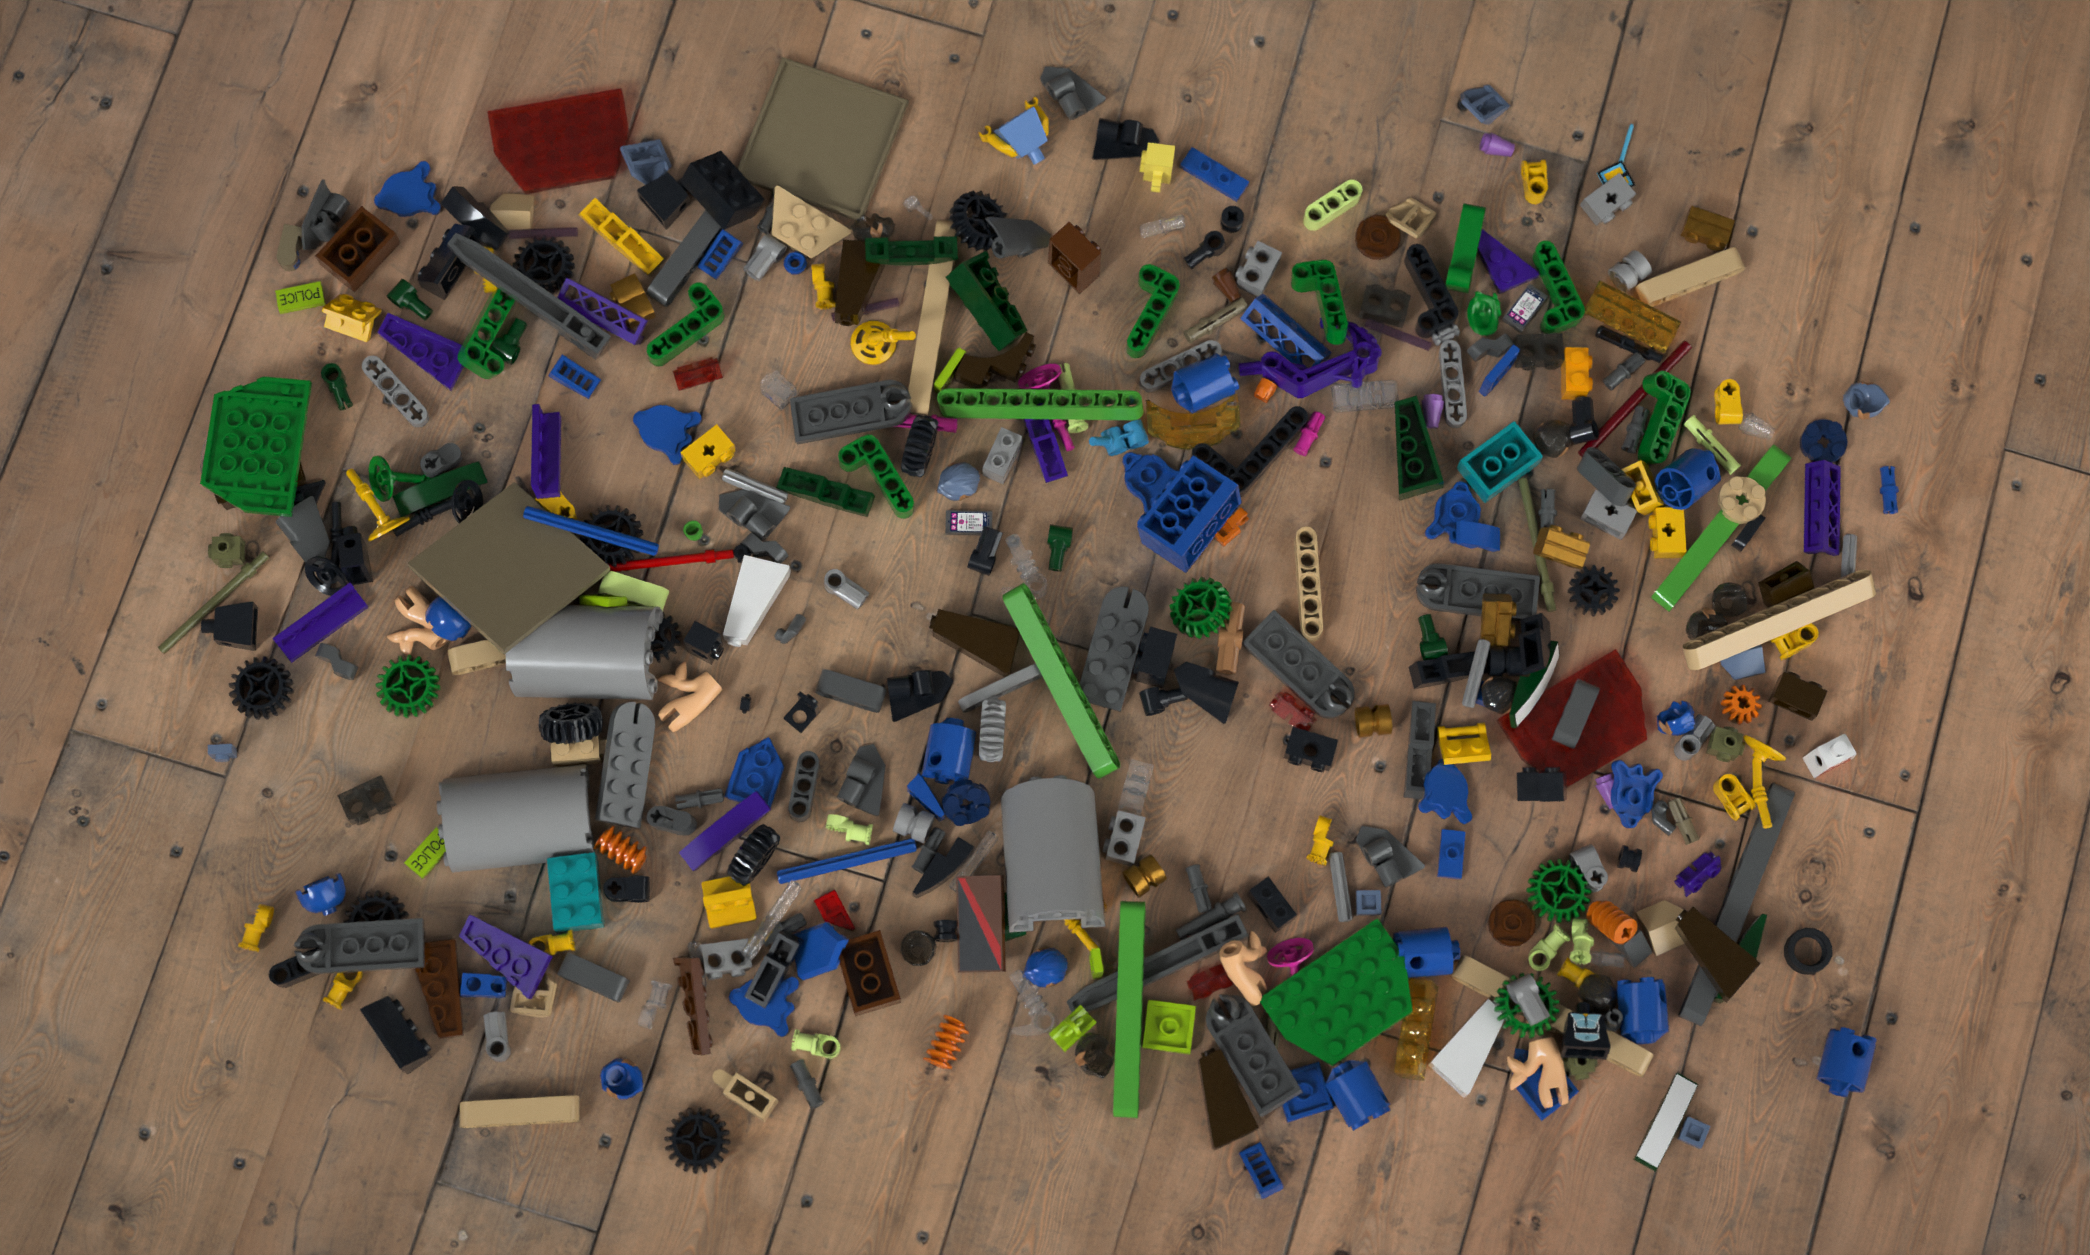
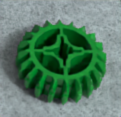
M1202 576L1198 582L1194 578H1192L1189 585L1184 582V588L1182 590L1177 589L1178 596H1172L1174 603L1169 605L1172 611L1170 617L1173 620L1174 626L1182 634H1186L1191 638L1196 636L1200 640L1203 634L1210 638V632L1212 631L1218 634L1217 628L1219 626L1225 627L1223 621L1230 619L1228 612L1232 611L1230 605L1232 600L1227 589L1220 582H1215L1212 578L1206 580Z
M408 655L406 661H404L402 656H398V663L390 660V668L387 666L382 667L386 674H378L377 676L383 681L376 683V687L381 689L376 693L378 698H382L380 704L382 706L387 705L386 710L389 713L394 711L396 717H399L402 712L405 718H409L410 712H412L414 717H418V710L420 709L425 714L427 712L426 705L434 706L431 698H439L438 694L433 692L441 689L440 685L435 684L440 680L438 675H434L436 669L434 667L429 668L430 663L427 660L422 663L420 656H417L414 662L412 655ZM408 670H417L423 673L425 677L421 679L419 677H410ZM400 673L399 681L390 687L394 677ZM407 680L411 683L410 694L405 689L407 687ZM426 686L423 695L417 700L416 695L418 691ZM395 694L397 696L404 695L409 703H399L393 700L391 696Z
M1557 859L1555 865L1552 860H1548L1547 867L1541 863L1538 866L1540 871L1534 870L1532 872L1535 878L1528 879V883L1534 886L1526 889V892L1533 894L1528 898V902L1535 901L1536 904L1532 907V910L1540 908L1542 911L1539 913V917L1547 913L1548 922L1552 921L1554 916L1556 923L1562 922V916L1566 922H1570L1571 915L1574 918H1578L1580 916L1578 911L1584 912L1586 910L1583 904L1590 903V899L1584 896L1592 893V890L1584 888L1589 885L1588 881L1582 880L1584 873L1578 874L1576 872L1579 865H1575L1573 869L1570 868L1571 861L1569 860L1566 861L1564 866H1562L1561 859ZM1561 873L1557 882L1548 881L1546 883L1542 881L1549 874ZM1568 877L1574 882L1577 893L1568 886ZM1561 884V891H1564V893L1557 898L1554 889ZM1541 889L1550 896V904H1547L1543 899ZM1571 899L1575 901L1574 905L1570 908L1557 909L1561 900L1569 901Z
M1520 973L1519 978L1524 976L1525 974ZM1515 975L1511 976L1510 982L1516 980L1517 977ZM1540 976L1535 982L1539 989L1538 994L1550 1016L1533 1026L1520 1022L1514 1017L1517 1015L1525 1017L1522 1010L1519 1009V1004H1516L1512 1009L1509 1008L1510 995L1507 990V984L1510 982L1505 980L1502 983L1504 988L1497 990L1500 996L1495 997L1494 1002L1500 1005L1496 1006L1494 1011L1502 1013L1497 1017V1020L1501 1021L1504 1019L1506 1021L1502 1026L1504 1029L1509 1026L1512 1027L1510 1034L1514 1035L1519 1030L1520 1038L1525 1037L1526 1032L1529 1038H1533L1535 1032L1541 1036L1544 1034V1030L1549 1031L1551 1029L1550 1023L1557 1021L1553 1015L1558 1014L1560 1010L1553 1006L1559 1004V999H1552L1557 992L1556 990L1548 991V988L1551 986L1549 982L1545 985L1541 984L1543 977Z

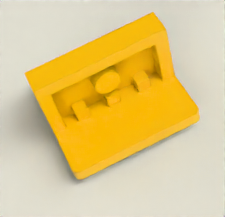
M341 294L323 306L322 312L327 314L324 327L367 342L371 337L374 319L381 314L382 309L375 307L373 303L355 300L351 295Z
M730 876L701 883L704 907L711 929L757 919L750 884L743 886L732 880Z

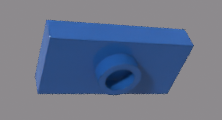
M1441 830L1437 877L1462 879L1466 832Z

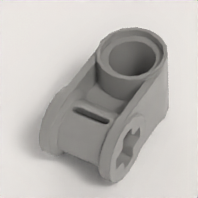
M1589 844L1569 853L1572 866L1579 865L1576 872L1578 874L1584 873L1582 880L1588 881L1589 885L1585 888L1592 890L1594 893L1600 891L1606 884L1608 875L1594 846ZM1593 876L1594 878H1599L1600 881L1598 883L1597 881L1592 882L1591 878Z

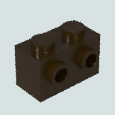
M1798 561L1758 582L1763 603L1768 608L1815 589L1810 570Z
M1783 672L1778 677L1768 702L1812 721L1818 716L1827 690L1822 689V686L1816 682H1806L1800 679V676L1796 673Z

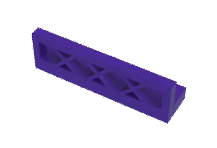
M566 278L557 296L558 299L592 323L633 345H641L645 337L641 334L648 322L647 319L578 282ZM570 285L577 288L580 298L574 299L566 295ZM596 298L600 309L594 310L587 306L585 299ZM612 307L615 308L620 319L613 320L607 317L605 310ZM633 318L639 321L640 324L637 330L634 331L628 328L625 320Z
M533 404L531 487L537 499L560 497L561 414L560 412L543 413L540 404Z
M1826 460L1805 464L1804 553L1824 552L1832 556L1840 555L1841 466ZM1830 470L1832 471V480L1830 478ZM1829 492L1832 496V502L1829 498Z
M348 583L276 635L273 640L292 663L366 610L368 605L353 585Z

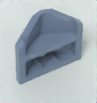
M1485 85L1482 88L1468 89L1460 94L1461 103L1482 124L1490 125L1510 107L1490 85Z
M660 139L621 146L620 148L631 176L645 185L666 174L672 166Z
M1761 644L1720 661L1733 680L1760 675L1766 672Z

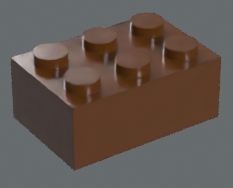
M361 206L315 256L324 269L355 293L400 244V241L393 230Z
M1068 222L1049 239L1048 264L1071 287L1081 294L1099 277L1102 253L1098 244L1094 241L1090 242L1078 225L1074 226Z
M878 930L849 939L846 947L842 948L839 963L855 1017L901 1003L881 931Z

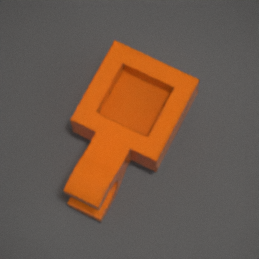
M1242 507L1239 508L1227 519L1214 538L1223 547L1241 533L1238 526L1248 521V513Z

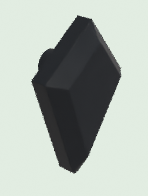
M325 480L296 487L294 506L310 496L314 497L317 504L326 485Z

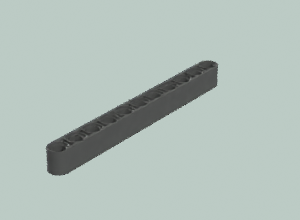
M1774 782L1771 783L1766 793L1768 797L1766 803L1772 827L1763 828L1760 814L1758 813L1714 923L1735 942H1737L1795 795L1794 791ZM1699 964L1678 1017L1702 1026L1717 991Z

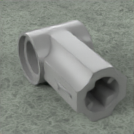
M766 234L760 240L755 254L743 268L744 271L752 279L760 282L773 263H777L783 257L787 246L771 235Z
M838 569L829 570L824 577L825 590L830 594H835L857 610L863 605L869 595L868 591L848 579ZM832 577H837L841 580V584L833 587L828 583V580Z
M1701 714L1696 716L1694 729L1685 733L1675 744L1674 753L1678 759L1683 761L1690 760L1699 751L1716 726L1710 718ZM1683 743L1688 744L1692 752L1685 751Z
M1526 974L1507 984L1510 997L1516 1004H1519L1530 1026L1550 1016L1538 995V986L1530 974Z
M490 1012L484 1015L487 1041L486 1052L494 1061L504 1062L511 1055L505 1012ZM498 1044H503V1052L499 1055H494L493 1048Z

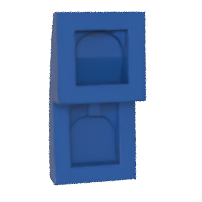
M1456 521V544L1470 549L1479 547L1491 552L1500 551V528L1476 522Z

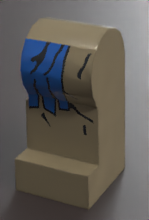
M284 224L277 251V260L286 271H294L300 265L299 253L302 245V227Z

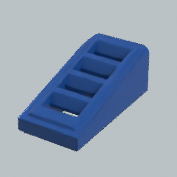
M722 229L697 267L717 280L737 254L743 242ZM725 239L733 244L731 248L723 243ZM719 247H721V248H723L724 250H726L728 253H727V255L725 256L724 254H722L721 252H719L717 249H718ZM713 254L723 259V261L719 263L713 259ZM708 261L718 267L716 271L706 265Z
M563 354L548 375L556 382L587 399L590 398L601 381L600 378ZM563 366L568 367L563 375L559 373ZM571 370L575 371L576 373L572 379H567ZM579 375L584 376L579 385L575 384ZM588 379L592 382L587 390H584L582 387Z
M920 773L917 774L907 785V792L927 811L935 814V818L939 822H942L945 819L943 809Z
M1261 1142L1239 1152L1262 1199L1283 1189V1184ZM1261 1153L1262 1156L1249 1162L1248 1158ZM1265 1161L1266 1165L1253 1170L1252 1167ZM1270 1171L1271 1174L1258 1180L1257 1176ZM1272 1180L1275 1181V1182H1273V1183H1271V1184H1269V1185H1267V1186H1265V1187H1262V1185H1264V1184H1266V1183H1268V1182H1270V1181H1272Z

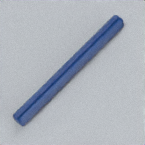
M529 506L524 510L523 517L528 520L653 556L657 555L659 550V544Z
M910 838L777 871V878L780 884L913 853L917 851L915 840Z

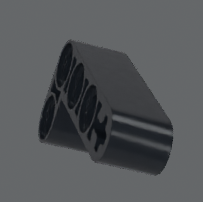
M1412 244L1406 252L1404 263L1429 309L1420 314L1415 325V331L1421 338H1430L1433 333L1437 334L1438 331L1455 324L1459 311L1426 248L1421 244ZM1421 274H1428L1431 279L1425 280L1421 277ZM1438 293L1442 298L1439 300L1434 299L1431 294ZM1442 313H1449L1452 316V318L1445 319L1442 316ZM1428 322L1432 325V328H1424L1421 323Z

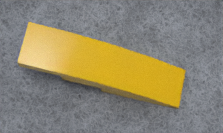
M596 198L579 213V216L645 274L649 275L664 259L632 227L629 228Z

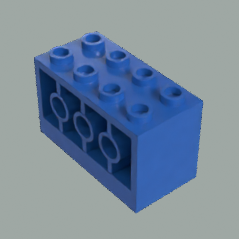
M1194 455L1189 461L1186 460L1181 465L1176 478L1169 480L1164 493L1154 499L1151 505L1152 508L1147 514L1144 513L1137 522L1141 543L1185 573L1188 572L1213 540L1216 533L1221 530L1227 519L1232 516L1242 503L1238 484Z

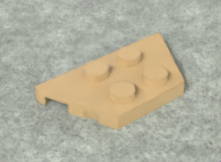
M775 186L771 236L803 254L808 259H812L851 234L852 230L780 186Z

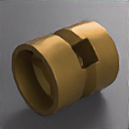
M1389 704L1375 705L1373 709H1370L1369 706L1355 707V726L1359 738L1370 737L1374 732L1378 735L1392 734V716Z
M1151 854L1141 859L1138 867L1132 865L1122 872L1127 884L1138 898L1148 893L1151 885L1157 887L1167 880L1161 866Z

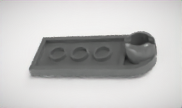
M884 380L790 398L795 442L798 445L898 426L905 422L911 413L910 393L902 383L896 380ZM900 401L897 404H891V402Z
M1436 563L1425 567L1419 574L1416 595L1420 603L1430 610L1481 616L1484 593L1496 595L1510 594L1512 602H1516V616H1511V620L1520 621L1537 614L1540 576ZM1426 585L1437 586V589L1428 588Z
M1129 587L1114 588L1104 597L1080 680V686L1090 704L1121 712L1149 610L1145 596L1136 589L1132 591L1128 609L1123 608Z
M1275 610L1242 642V645L1320 717L1327 719L1337 718L1344 714L1346 709L1351 706L1355 695L1352 682ZM1333 695V696H1334L1335 698H1337L1343 705L1337 704V703L1331 698V696Z
M636 702L622 703L611 713L595 816L597 821L634 829L641 828L655 733L654 715L644 704H636Z
M423 918L313 925L306 928L294 943L297 949L319 948L315 952L302 953L300 950L294 951L299 964L305 970L314 974L425 968Z
M1220 994L1221 1000L1232 1017L1227 1019L1220 1005L1213 998L1206 1014V1025L1257 1112L1263 1117L1303 1092L1247 1000L1237 995Z

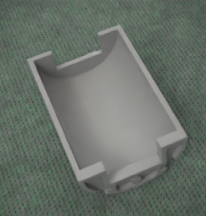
M565 606L506 653V670L512 674V679H509L508 682L513 694L516 697L653 700L658 684L655 676L649 672V664L651 665L653 662L651 641H654L655 631H659V624L663 621L662 609L658 606Z
M588 764L443 779V782H439L441 801H437L438 815H442V824L438 825L440 839L444 838L446 852H444L445 866H449L453 873L547 863V858L595 852L594 834L590 826Z
M1064 775L1044 779L1042 777H1031L1029 781L1007 789L1001 798L1009 932L1033 931V921L1081 919V928L1105 927L1094 790L1090 785L1067 779Z

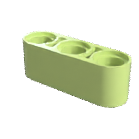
M1348 180L1310 204L1304 214V226L1311 231H1316L1354 207L1359 202L1362 194L1361 184L1356 180ZM1352 190L1356 195L1349 196L1346 191ZM1334 202L1338 207L1331 208L1327 203ZM1316 214L1320 219L1312 220L1309 215Z
M610 571L603 576L598 590V594L626 596L627 604L631 606H658L662 611L670 592L661 586L614 571Z

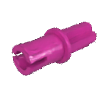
M1314 411L1306 427L1302 428V434L1293 448L1297 454L1307 456L1314 439L1318 438L1317 433L1325 420V416L1322 413Z

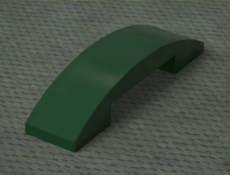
M957 236L934 237L933 240L888 241V238H865L866 261L885 265L913 266L957 260Z
M480 461L424 481L392 497L400 516L405 517L423 510L427 506L452 497L455 487L463 480H473L478 486L487 484L488 481Z

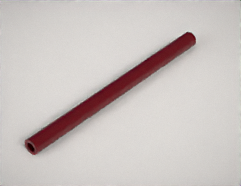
M1683 341L1653 373L1659 371L1669 373L1692 349L1691 345L1687 341ZM1643 385L1599 429L1598 440L1587 442L1578 451L1581 457H1583L1587 448H1598L1648 395Z

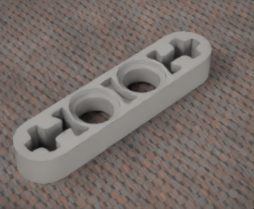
M1209 340L1145 370L1140 376V387L1146 392H1154L1171 384L1174 376H1167L1164 373L1165 367L1173 366L1176 370L1187 366L1184 359L1188 356H1193L1197 361H1201L1200 354L1207 353L1208 347L1212 350L1216 349L1215 353L1221 356V345L1214 340ZM1211 354L1205 355V356L1203 357V360L1206 359V358H1208V357H1210V356H1212V355H1211ZM1157 371H1160L1161 378H1156L1154 385L1150 383L1145 384L1147 376L1153 379L1158 376Z
M1446 340L1439 349L1444 415L1448 426L1459 428L1465 423L1467 418L1461 349L1456 341ZM1447 347H1450L1451 350L1455 351L1452 354L1451 362H1448V352H1444L1446 351ZM1454 368L1457 370L1458 376L1456 378H1449L1445 370ZM1452 389L1457 390L1460 393V398L1458 400H1451L1448 397V391ZM1454 406H1458L1457 415L1462 416L1458 422L1453 417H1450L1454 413Z
M377 356L366 357L362 362V369L365 375L412 426L417 428L425 426L429 420V414L425 407ZM369 364L376 365L381 374L378 376L374 370H370ZM386 378L394 380V385L390 389L382 387V382ZM402 394L408 395V403L405 405L397 404L398 396ZM412 406L418 414L422 413L421 420L414 419L413 413L409 410Z
M1035 663L961 698L958 703L963 713L982 706V702L985 699L999 698L1043 676Z

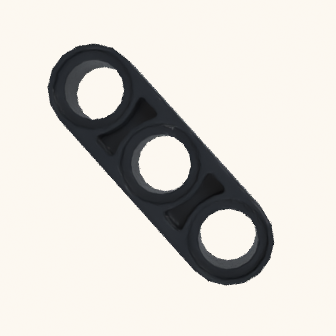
M314 948V949L309 950V951H307V952H315V951H317L319 948ZM294 956L272 966L269 970V979L280 988H288L320 974H314L309 971L300 972V964L297 956ZM282 970H286V979L281 982L277 981V974Z

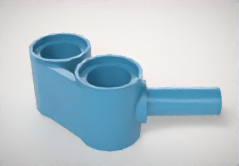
M1139 419L1123 425L1122 431L1118 426L1109 428L1101 433V437H1091L1089 444L1091 446H1103L1106 448L1109 456H1115L1130 449L1143 447L1149 443V439L1142 420Z

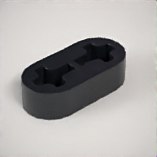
M1760 514L1756 519L1748 521L1731 546L1741 552L1766 517Z

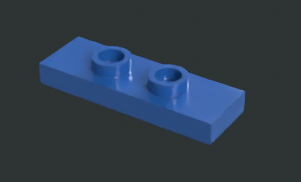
M1193 147L1180 164L1181 169L1235 202L1239 200L1249 185L1248 180Z

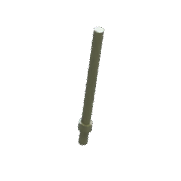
M1521 478L1518 482L1534 550L1539 529L1528 479ZM1535 555L1541 581L1539 585L1541 595H1544L1547 612L1556 611L1553 597L1555 592L1553 582H1550L1545 558Z
M263 551L252 562H247L241 567L242 571L158 646L159 650L165 654L248 577L251 579L257 573L256 570L269 559L268 555Z

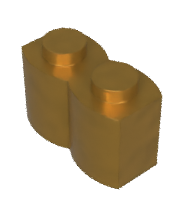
M635 273L610 284L612 291L609 292V295L613 302L648 321L656 317ZM633 318L625 320V323H628L631 329L640 324L639 321Z

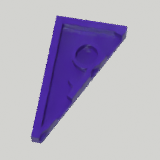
M1482 229L1477 252L1499 294L1539 277L1540 274L1537 270Z

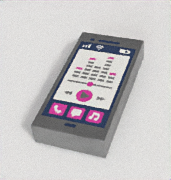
M1529 283L1502 320L1521 333L1548 296Z
M946 510L945 535L980 536L984 526L992 528V511Z

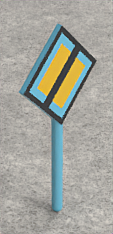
M1633 124L1629 125L1619 162L1597 172L1602 184H1605L1620 173L1630 187L1635 186L1632 177L1623 163L1634 128Z

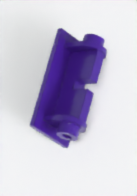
M1712 852L1703 853L1692 863L1697 869L1696 871L1688 866L1676 876L1677 879L1674 883L1679 888L1683 886L1685 897H1688L1691 893L1698 892L1704 882L1719 874L1722 868L1719 856L1715 857Z

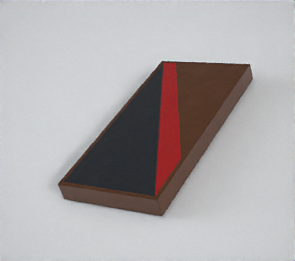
M1004 875L956 876L958 973L1006 972Z

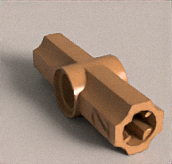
M1238 602L1230 603L1232 611L1228 612L1230 619L1224 620L1225 627L1220 626L1216 672L1225 675L1236 674L1238 654L1242 646L1244 631L1242 630L1245 605Z

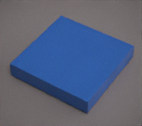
M1513 344L1485 377L1479 393L1484 397L1492 391L1514 365L1520 352L1517 346Z
M1319 1062L1290 1070L1303 1093L1282 1105L1287 1123L1334 1108L1329 1091L1325 1086L1326 1081Z

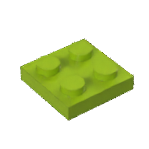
M1148 1000L1142 1049L1190 1055L1196 1006Z

